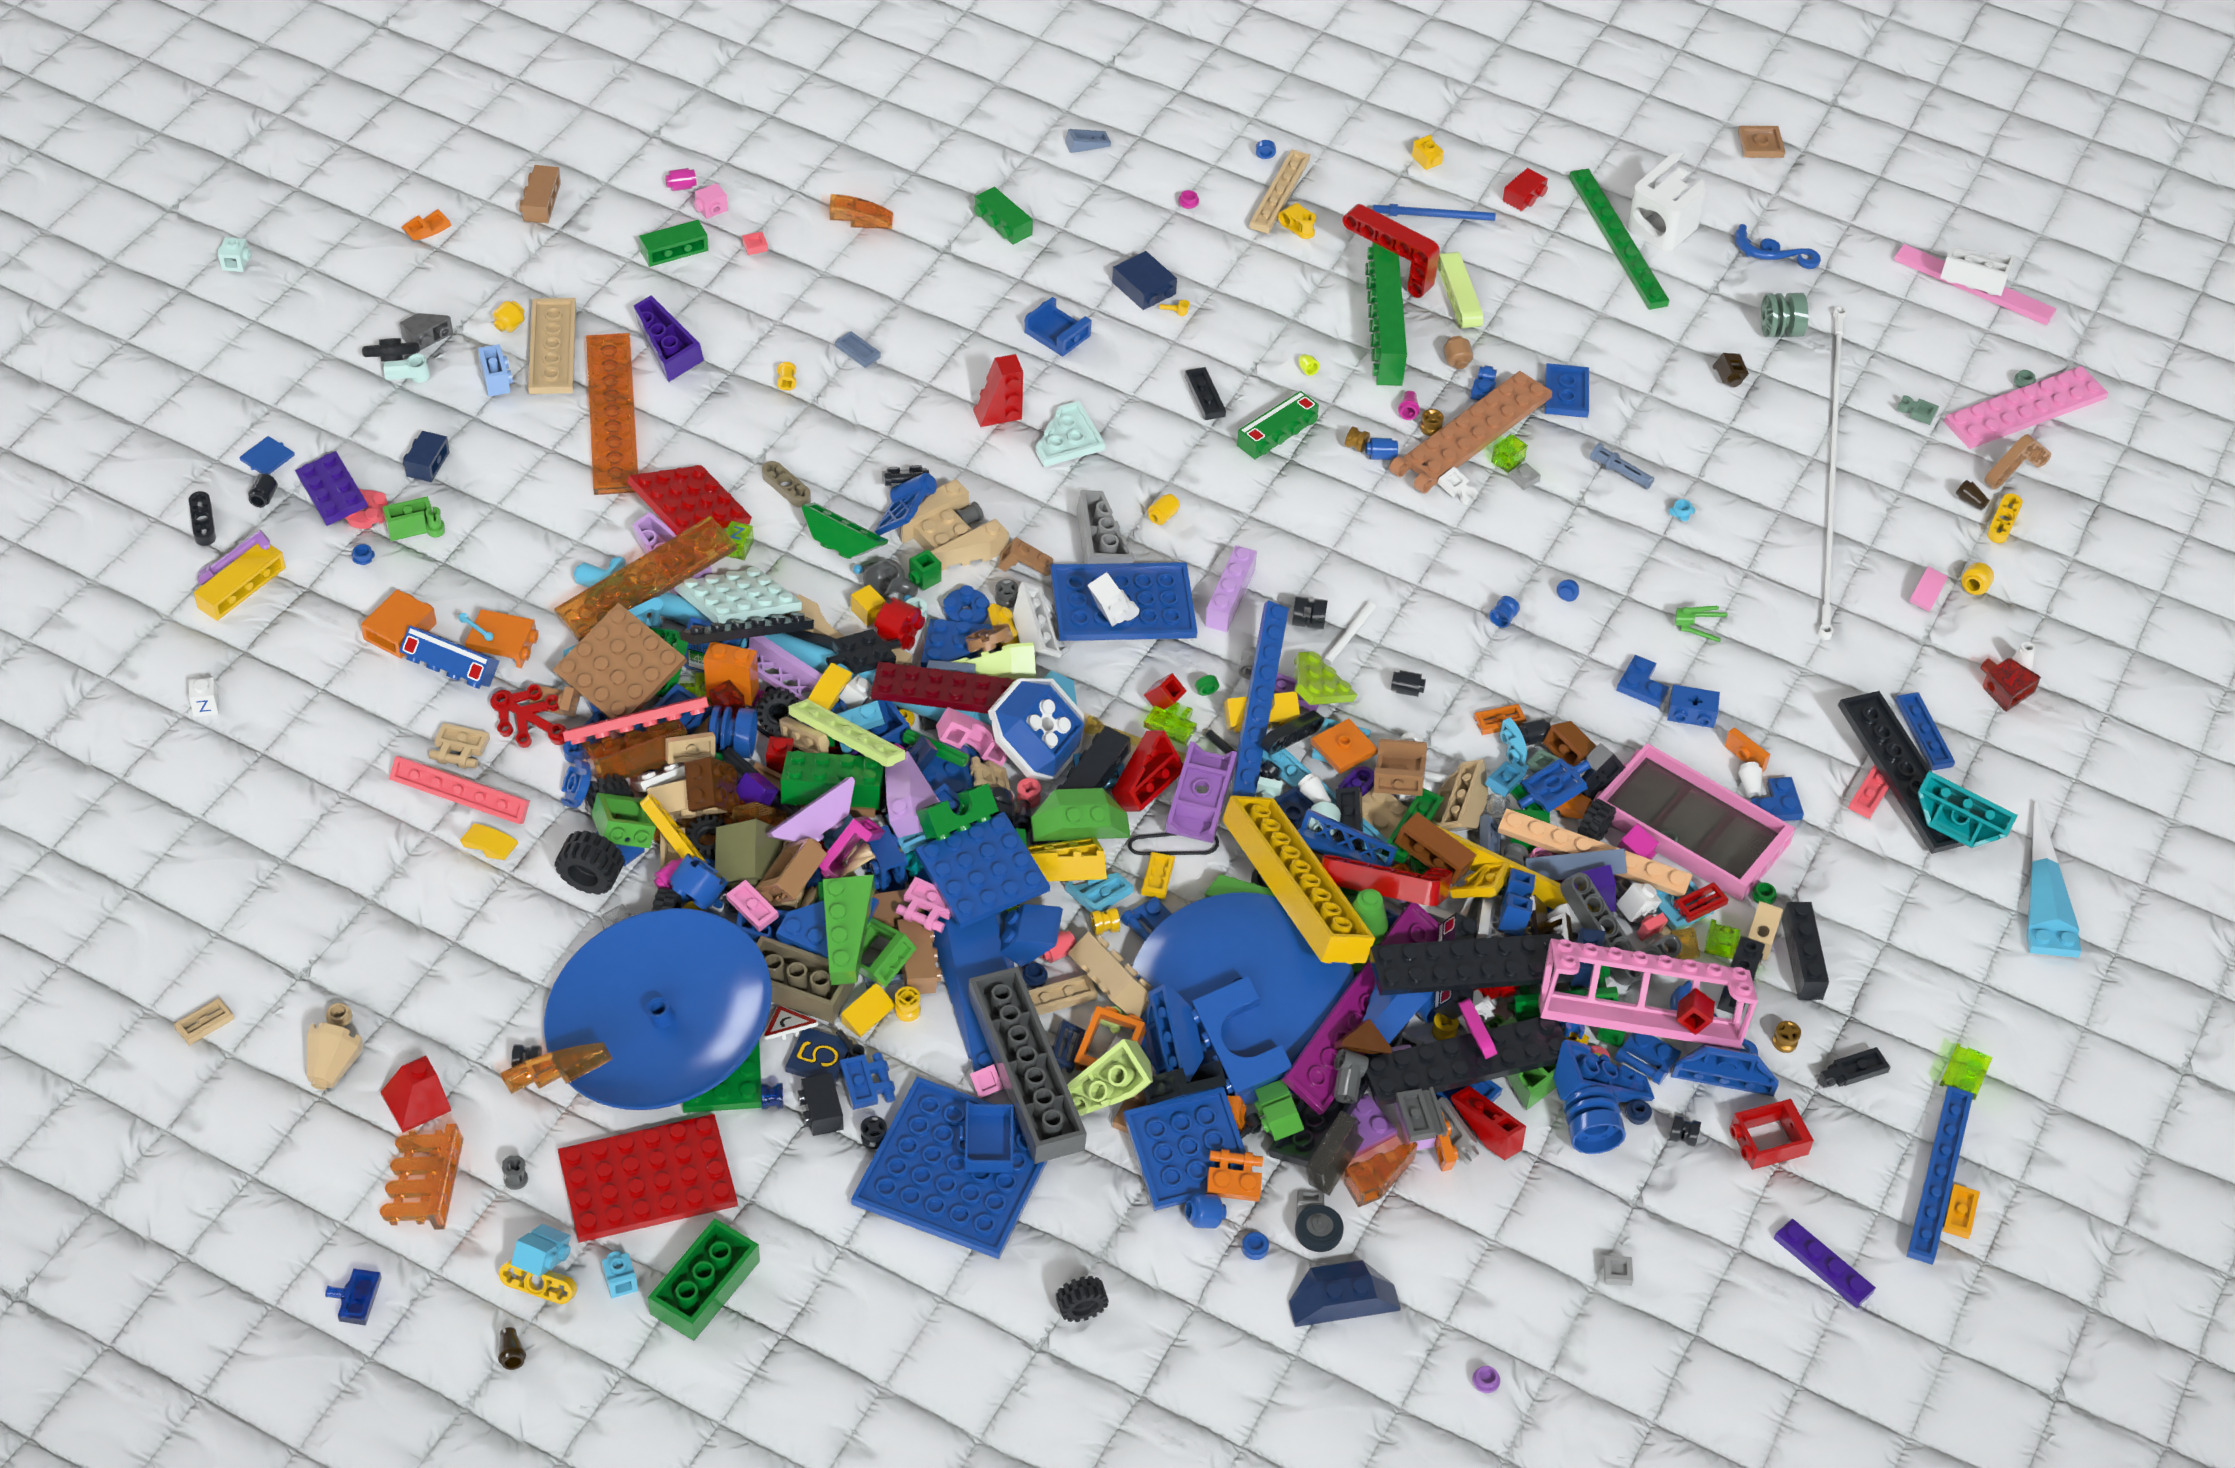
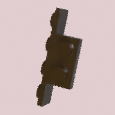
M1535 894L1530 896V899L1533 900L1531 914L1533 926H1531L1532 935L1561 933L1563 939L1573 942L1571 917L1565 912L1548 919L1546 905Z

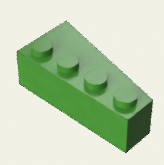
M874 875L823 879L831 985L857 983L864 941L867 934V925L871 913V904L875 892Z

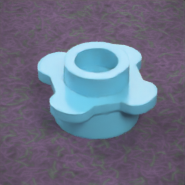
M1685 499L1677 500L1674 507L1669 509V514L1681 521H1688L1689 516L1695 513V508Z

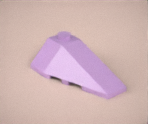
M907 751L905 752V760L895 763L893 766H885L888 815L897 838L923 832L916 811L940 802Z

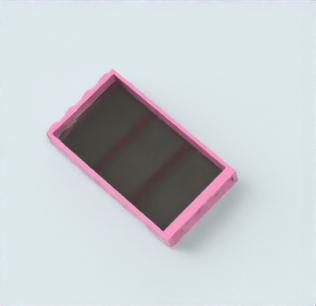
M1648 743L1641 750L1637 749L1634 752L1631 761L1628 764H1623L1626 768L1603 792L1599 791L1593 800L1595 802L1599 798L1616 808L1614 820L1611 822L1612 826L1627 834L1638 823L1659 843L1655 849L1656 852L1707 882H1715L1721 890L1741 902L1791 844L1796 829Z

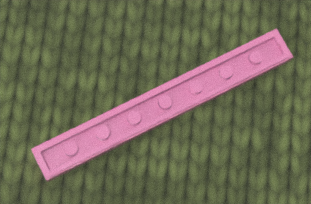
M1906 244L1901 247L1894 259L1901 264L2044 325L2050 322L2057 309L2007 287H2004L2002 295L1999 296L1990 295L1979 289H1970L1958 283H1949L1940 278L1945 264L1944 260Z

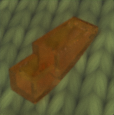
M831 194L830 220L850 221L851 227L892 229L893 212L885 207L857 197Z

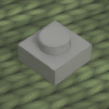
M1527 463L1520 465L1509 473V479L1522 490L1539 482L1541 477Z
M1605 1255L1603 1260L1605 1284L1632 1286V1257Z

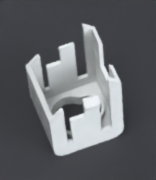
M1685 153L1671 154L1636 183L1634 187L1627 229L1663 251H1672L1698 229L1706 191L1703 179L1677 201H1674V199L1689 187L1688 184L1681 181L1690 173L1689 170L1679 166L1677 170L1655 187L1656 180L1671 169ZM1654 212H1657L1660 216L1650 223L1646 220Z

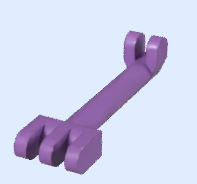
M259 530L212 565L208 564L198 572V583L204 585L216 573L257 543L262 549H268L270 547L269 538Z

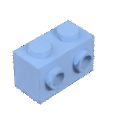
M500 344L478 348L480 366L488 396L510 393L509 384L513 383L511 370L507 371L509 369L507 356H503Z

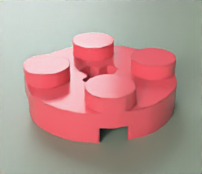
M359 489L368 504L366 508L369 509L365 511L360 510L345 517L348 524L355 528L368 529L372 528V524L377 522L379 524L385 521L383 506L388 505L386 495L382 492Z

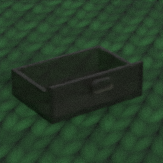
M1340 1111L1306 1165L1309 1185L1329 1196L1364 1141V1138L1359 1135L1356 1118Z

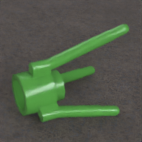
M1717 605L1677 608L1675 626H1681V631L1720 642L1721 638L1689 626L1694 625L1695 617H1727L1728 614L1726 612H1704L1718 610L1719 606Z

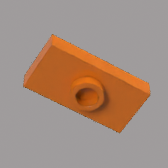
M1732 728L1728 732L1725 747L1746 763H1758L1763 773L1767 768L1770 754L1738 729Z

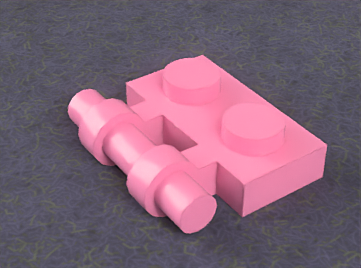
M915 877L904 894V901L910 903L909 906L906 907L899 904L896 913L904 916L903 919L906 921H915L924 925V928L929 931L936 930L942 933L945 923L938 921V918L940 916L949 920L951 913L935 886ZM921 908L930 912V914L926 916L917 912V910Z

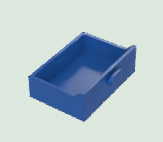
M966 1101V1126L960 1125V1140H965V1172L1013 1173L1014 1104H973L970 1101Z

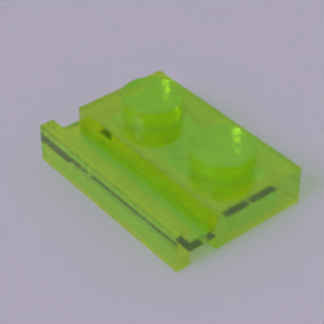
M1957 1043L1939 1086H1951L1974 1093L1972 1099L1975 1100L1993 1057L1969 1047L1965 1049L1960 1047L1961 1044Z

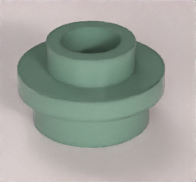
M2021 370L2015 375L2014 383L2019 388L2036 383L2035 374L2029 370Z

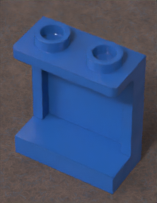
M1054 297L1043 302L1034 311L1029 312L1024 320V333L1062 357L1091 336L1092 320L1086 316L1079 321L1075 320L1056 307V298Z

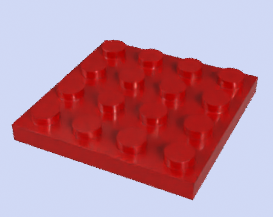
M702 465L629 475L627 481L629 486L677 536L749 525L752 518Z

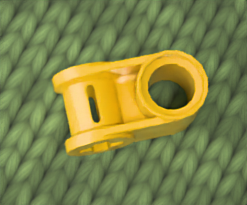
M1294 203L1278 213V220L1283 227L1297 234L1302 239L1314 237L1315 229L1313 227L1316 222V215L1308 211L1299 203Z

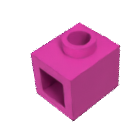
M1637 823L1621 839L1617 848H1625V851L1652 860L1657 854L1654 850L1659 843Z

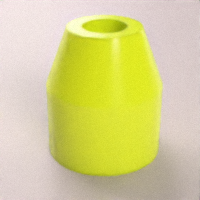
M1302 354L1298 359L1299 366L1306 375L1311 376L1318 372L1320 364L1313 356Z

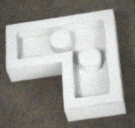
M677 762L665 766V771L656 774L655 771L642 773L637 776V781L632 782L633 787L637 792H645L647 788L660 786L685 776V766H679Z

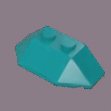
M1928 771L1918 791L1927 826L1970 848L2007 837L2018 816L1931 771Z

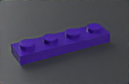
M1793 1218L1775 1234V1241L1855 1308H1858L1874 1293L1875 1286Z

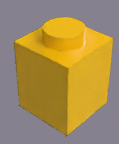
M867 585L851 594V611L868 627L875 623L877 615L886 600L872 586Z

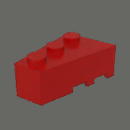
M1016 354L996 357L986 377V386L984 389H981L978 405H975L973 408L980 427L1022 420L1023 369Z
M1165 730L1145 732L1112 790L1118 805L1125 812H1141L1181 774L1183 762Z

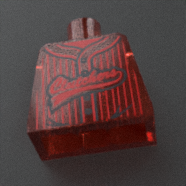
M1988 658L1980 667L1987 674L1982 685L1983 689L2005 712L2035 693L2041 678L2038 674L2011 658H2007L1998 665Z

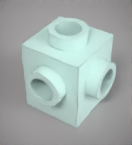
M224 238L222 246L218 248V257L222 270L244 271L247 261L251 259V249L248 248L246 239Z

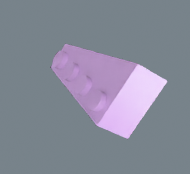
M648 512L632 524L638 544L670 593L681 596L675 591V582L684 581L686 578H704L706 575L712 574L709 560L680 536H677L651 512Z

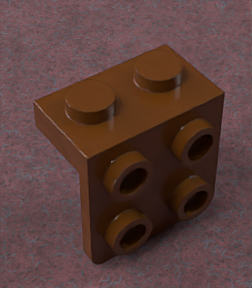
M713 757L684 763L688 811L697 812L718 808L732 814L738 812L740 799L736 789L737 772L733 765Z

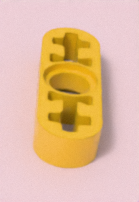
M2010 493L2003 496L1987 533L1988 538L1992 542L2004 543L2007 540L2023 503L2018 495ZM2009 504L2013 505L2012 509L2007 508ZM2000 516H2006V517H2008L2010 520H2009V521L2003 520V519L2000 518ZM1998 527L2002 529L2001 533L1997 532Z
M512 1259L501 1266L499 1270V1278L504 1285L558 1304L569 1302L577 1293V1285L572 1278L550 1270L540 1276L544 1281L543 1288H538L533 1284L532 1276L534 1274L512 1266ZM511 1268L514 1269V1274L518 1275L515 1278L512 1277V1272L508 1271ZM561 1285L564 1286V1291L567 1292L565 1295L562 1294V1289L558 1288Z

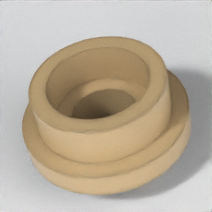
M343 1003L331 1005L326 1013L328 1024L345 1027L352 1020L351 1009Z

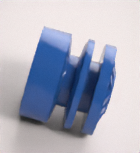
M714 705L708 722L707 732H713L715 735V752H719L720 749L722 753L724 749L726 750L728 747L733 746V749L743 758L752 759L757 737L758 718L756 709L739 708L736 718H733L731 707L726 706L723 715L722 706Z
M1601 1086L1587 1087L1570 1094L1565 1099L1563 1109L1569 1125L1568 1131L1571 1144L1575 1150L1585 1154H1600L1618 1147L1625 1140L1624 1123L1620 1115L1618 1099L1613 1090Z

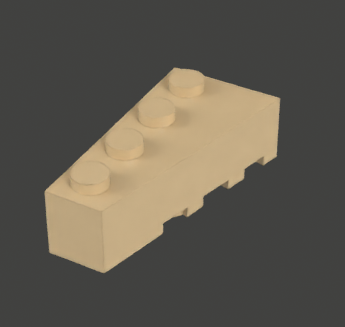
M1088 931L1068 954L1098 987L1108 995V998L1128 1015L1132 1014L1140 1017L1147 1010L1149 1004L1148 992L1153 987L1142 977L1138 980L1136 978L1138 972L1129 963L1124 966L1121 963L1124 958L1115 949L1110 951L1108 949L1110 944L1100 934L1095 937Z

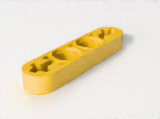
M648 794L640 801L643 810L682 859L689 853L692 859L695 856L706 862L670 814L653 795Z

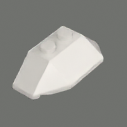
M1022 582L1013 611V621L1020 643L1033 642L1034 654L1055 658L1062 657L1070 648L1067 641H1059L1055 608L1044 596L1045 593L1041 587Z

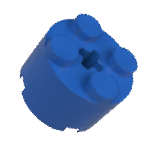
M689 853L686 854L670 877L672 889L683 897L686 894L694 899L693 903L703 910H706L707 907H712L729 881L724 876L721 879L715 876L718 872L716 869L695 856L692 859Z

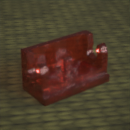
M730 680L709 690L710 705L712 708L714 705L722 706L723 715L726 706L732 708L733 718H736L739 708H745L744 695Z

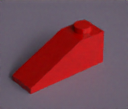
M1471 1086L1451 1096L1453 1104L1486 1148L1504 1161L1522 1151L1526 1125Z

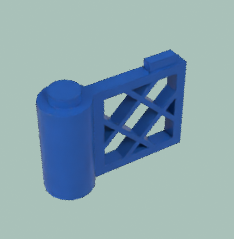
M923 473L894 486L890 491L892 502L874 532L880 536L909 523L916 514L923 498L936 492L937 483L935 478L929 473Z

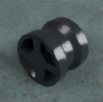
M870 1116L862 1121L861 1142L866 1148H879L887 1132L885 1120L878 1116Z

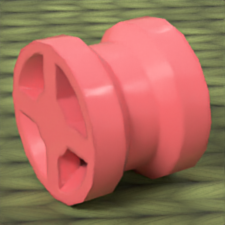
M1033 778L1021 780L1017 785V802L1019 800H1026L1030 803V809L1037 807L1041 800L1040 783Z

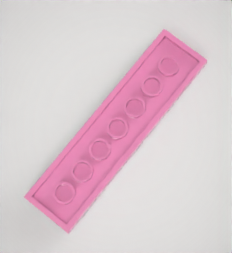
M2083 366L1948 414L1945 416L1944 423L1971 449L2107 398L2108 392Z

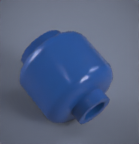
M1194 1194L1191 1200L1186 1202L1185 1206L1186 1220L1190 1221L1194 1228L1215 1229L1226 1218L1227 1214L1226 1205L1222 1204L1221 1198L1216 1194Z

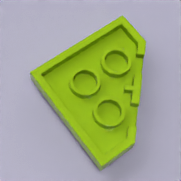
M1314 651L1298 652L1294 659V664L1297 665L1294 670V679L1297 680L1295 691L1309 705L1354 702L1358 694L1351 689V685L1348 682L1342 680L1336 674L1335 669L1327 666L1321 660L1322 658L1318 653Z

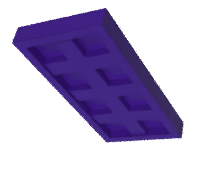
M337 451L326 454L295 470L326 526L368 507L365 498Z

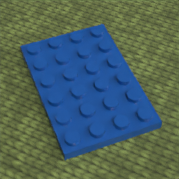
M1187 562L1051 564L1050 574L1059 641L1197 638L1198 632ZM1106 572L1117 587L1123 590L1129 600L1135 602L1139 608V614L1134 619L1124 620L1113 627L1098 608L1088 587L1089 583Z

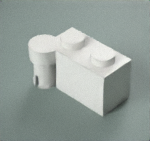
M1107 572L1088 584L1098 608L1112 627L1124 620H1132L1139 614V608L1135 602L1129 600L1125 592L1117 587Z

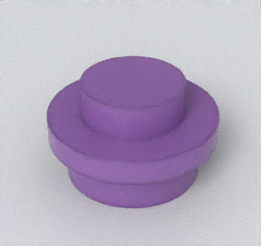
M1482 1366L1474 1372L1472 1382L1478 1391L1492 1393L1500 1385V1376L1493 1367Z

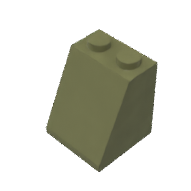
M758 819L716 827L715 869L718 872L715 876L720 879L724 876L729 881L725 887L726 892H730L744 880L753 888H756L780 855L784 840L768 838L766 835L775 826Z

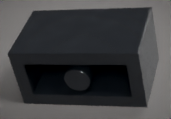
M832 1073L801 1079V1090H797L800 1106L805 1105L806 1111H803L804 1123L806 1127L810 1126L812 1135L817 1136L844 1130L843 1113Z

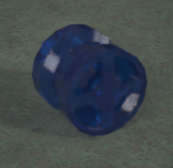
M767 1083L761 1084L762 1110L769 1107L783 1109V1083H777L773 1086Z

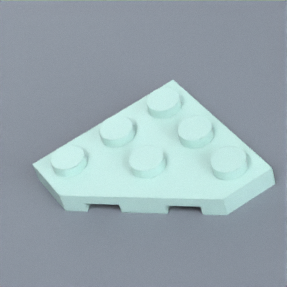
M1080 401L1059 406L1054 419L1050 421L1045 429L1044 436L1036 445V454L1044 467L1105 450V442Z

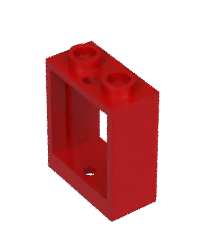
M1792 1099L1737 1112L1734 1114L1729 1127L1732 1138L1737 1140L1743 1159L1748 1161L1752 1170L1809 1155L1814 1141ZM1780 1121L1791 1143L1758 1151L1747 1129Z

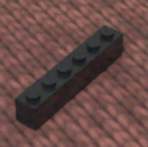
M1105 726L1100 733H1096L1090 748L1082 752L1077 766L1069 770L1066 781L1063 785L1060 784L1056 790L1104 789L1130 753V737ZM1031 824L1029 826L1030 844L1033 846L1067 841H1033Z

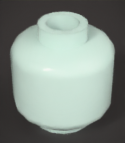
M1323 801L1311 807V810L1340 822L1341 813L1335 804ZM1311 817L1308 825L1309 829L1315 832L1323 830L1319 820ZM1339 829L1330 830L1331 836L1336 834Z

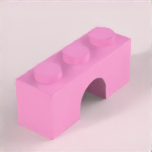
M947 707L936 724L939 740L958 749H961L963 744L967 743L980 753L982 759L990 760L1000 766H1003L1008 758L1007 754L995 742L992 726Z

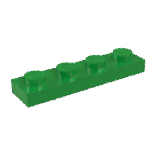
M1423 788L1422 796H1416L1386 842L1398 847L1394 858L1395 861L1404 864L1410 855L1394 843L1401 827L1417 812L1429 821H1432L1441 807L1444 797ZM1382 849L1381 854L1388 857L1390 852Z

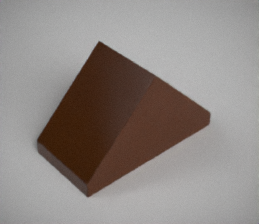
M1370 1019L1361 1022L1334 1043V1049L1339 1050L1346 1048L1354 1052L1371 1055H1389L1392 1053L1391 1046Z

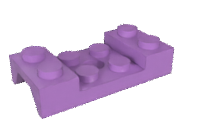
M1190 741L1167 818V833L1209 843L1214 842L1228 786L1236 766L1237 752L1231 751L1225 755L1203 751L1195 742ZM1198 786H1205L1208 788V791L1201 794L1195 789Z

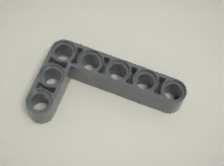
M1576 873L1561 883V893L1583 928L1602 931V925L1605 929V947H1617L1621 950L1636 952L1587 874ZM1587 904H1589V906L1591 907L1592 911H1590V910L1588 909ZM1669 934L1654 941L1641 951L1646 954L1667 955L1674 958L1681 952L1682 943L1677 936ZM1610 967L1611 973L1621 985H1630L1642 979L1643 972L1631 970V976L1628 969Z

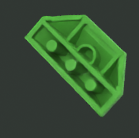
M1103 788L1054 790L1031 817L1033 841L1078 840L1092 837L1097 839L1130 838L1127 813Z

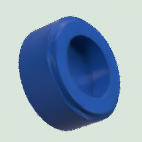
M1262 140L1256 144V155L1259 158L1270 159L1276 154V145L1273 141Z
M1251 1232L1243 1238L1242 1252L1247 1258L1260 1260L1267 1255L1269 1241L1264 1234Z

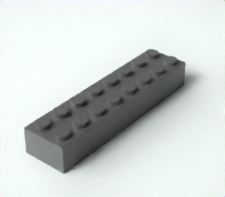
M1019 967L970 978L969 1000L1011 1104H1014V1113L1034 1164L1085 1151L1086 1130Z

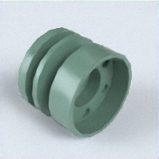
M1767 293L1764 295L1761 304V326L1765 337H1774V335L1782 337L1784 332L1787 337H1802L1805 335L1808 326V303L1804 293H1787L1785 298L1782 293H1776L1775 295Z

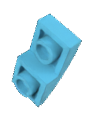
M1509 717L1503 720L1500 732L1503 743L1508 745L1506 756L1510 762L1513 758H1517V764L1525 766L1527 757L1526 743L1520 729L1512 718Z

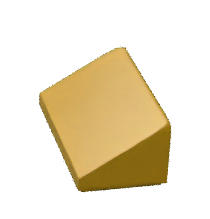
M875 983L842 1012V1024L861 1038L895 1008V1003L881 986Z

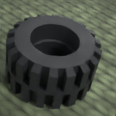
M575 831L567 837L555 861V870L568 885L588 894L600 895L612 889L624 866L623 861L625 859L621 854V850L613 842L609 841L608 838L594 832Z

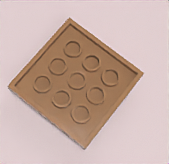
M617 603L552 670L566 684L575 688L584 699L608 719L639 712L687 662V659L625 607Z

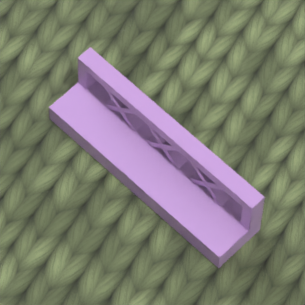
M764 636L749 638V648L747 649L757 651V657L760 659V662H757L758 677L776 689L781 687V691H784L785 688L789 689V693L793 692L799 702L805 700L806 698L801 695V692H812L823 674ZM765 668H774L778 670L779 674H768L765 672ZM783 680H793L797 683V686H786L783 684Z

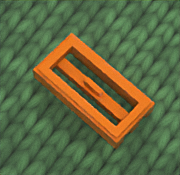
M1519 704L1476 712L1474 714V720L1478 722L1477 726L1481 728L1482 735L1501 732L1503 720L1509 717L1512 718L1517 726L1527 722Z

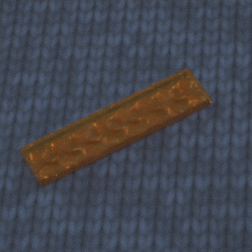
M709 516L554 608L555 614L580 642L617 603H620L629 610L652 598L661 596L684 582L685 579L691 578L736 551V543L713 517Z

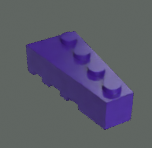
M652 295L634 305L637 322L668 382L704 361L700 343Z

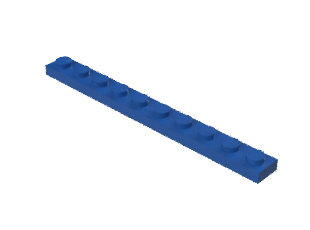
M1269 600L1263 607L1238 743L1237 762L1232 776L1228 802L1230 796L1255 797L1263 756V749L1260 745L1267 734L1289 611L1288 607Z

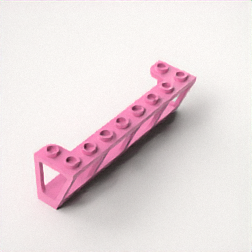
M1551 938L1538 1005L1540 1016L1544 1019L1741 1049L1758 999L1750 970H1745L1741 967L1733 968L1716 963L1708 964L1691 959L1671 958L1667 955L1658 956L1646 954L1642 951L1633 952L1621 950L1617 947L1608 948L1596 946L1592 943L1583 944L1571 942L1567 939L1558 940ZM1580 962L1594 964L1588 995L1581 996L1554 991L1559 973L1574 975L1579 972ZM1554 963V972L1551 978L1552 967ZM1601 965L1643 972L1638 1002L1636 1004L1595 997ZM1651 973L1693 980L1691 991L1695 987L1699 989L1700 981L1727 985L1730 995L1737 1000L1733 1018L1713 1017L1712 1023L1697 1035L1693 1034L1676 1021V1010L1645 1006ZM1744 1003H1749L1742 1025L1740 1027Z

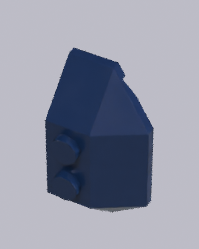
M1363 1260L1310 1268L1289 1300V1307L1295 1327L1401 1310L1394 1284Z

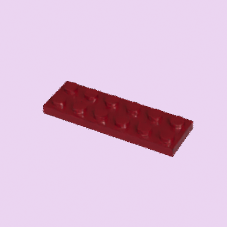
M878 662L871 690V699L946 709L949 707L954 710L988 714V710L1017 679Z

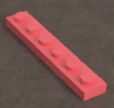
M395 756L389 778L395 782L517 824H524L530 800L402 756Z

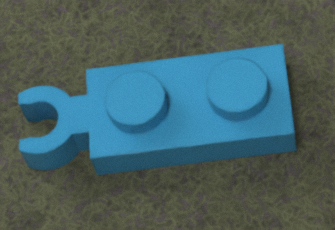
M1513 758L1511 763L1506 761L1488 777L1485 785L1490 787L1495 794L1506 797L1523 781L1529 766L1527 764L1525 766L1518 765L1517 758Z

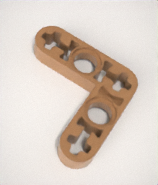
M2026 434L1989 471L1984 482L1991 489L1995 490L2013 474L2025 459L2039 468L2050 460L2052 454L2032 436Z

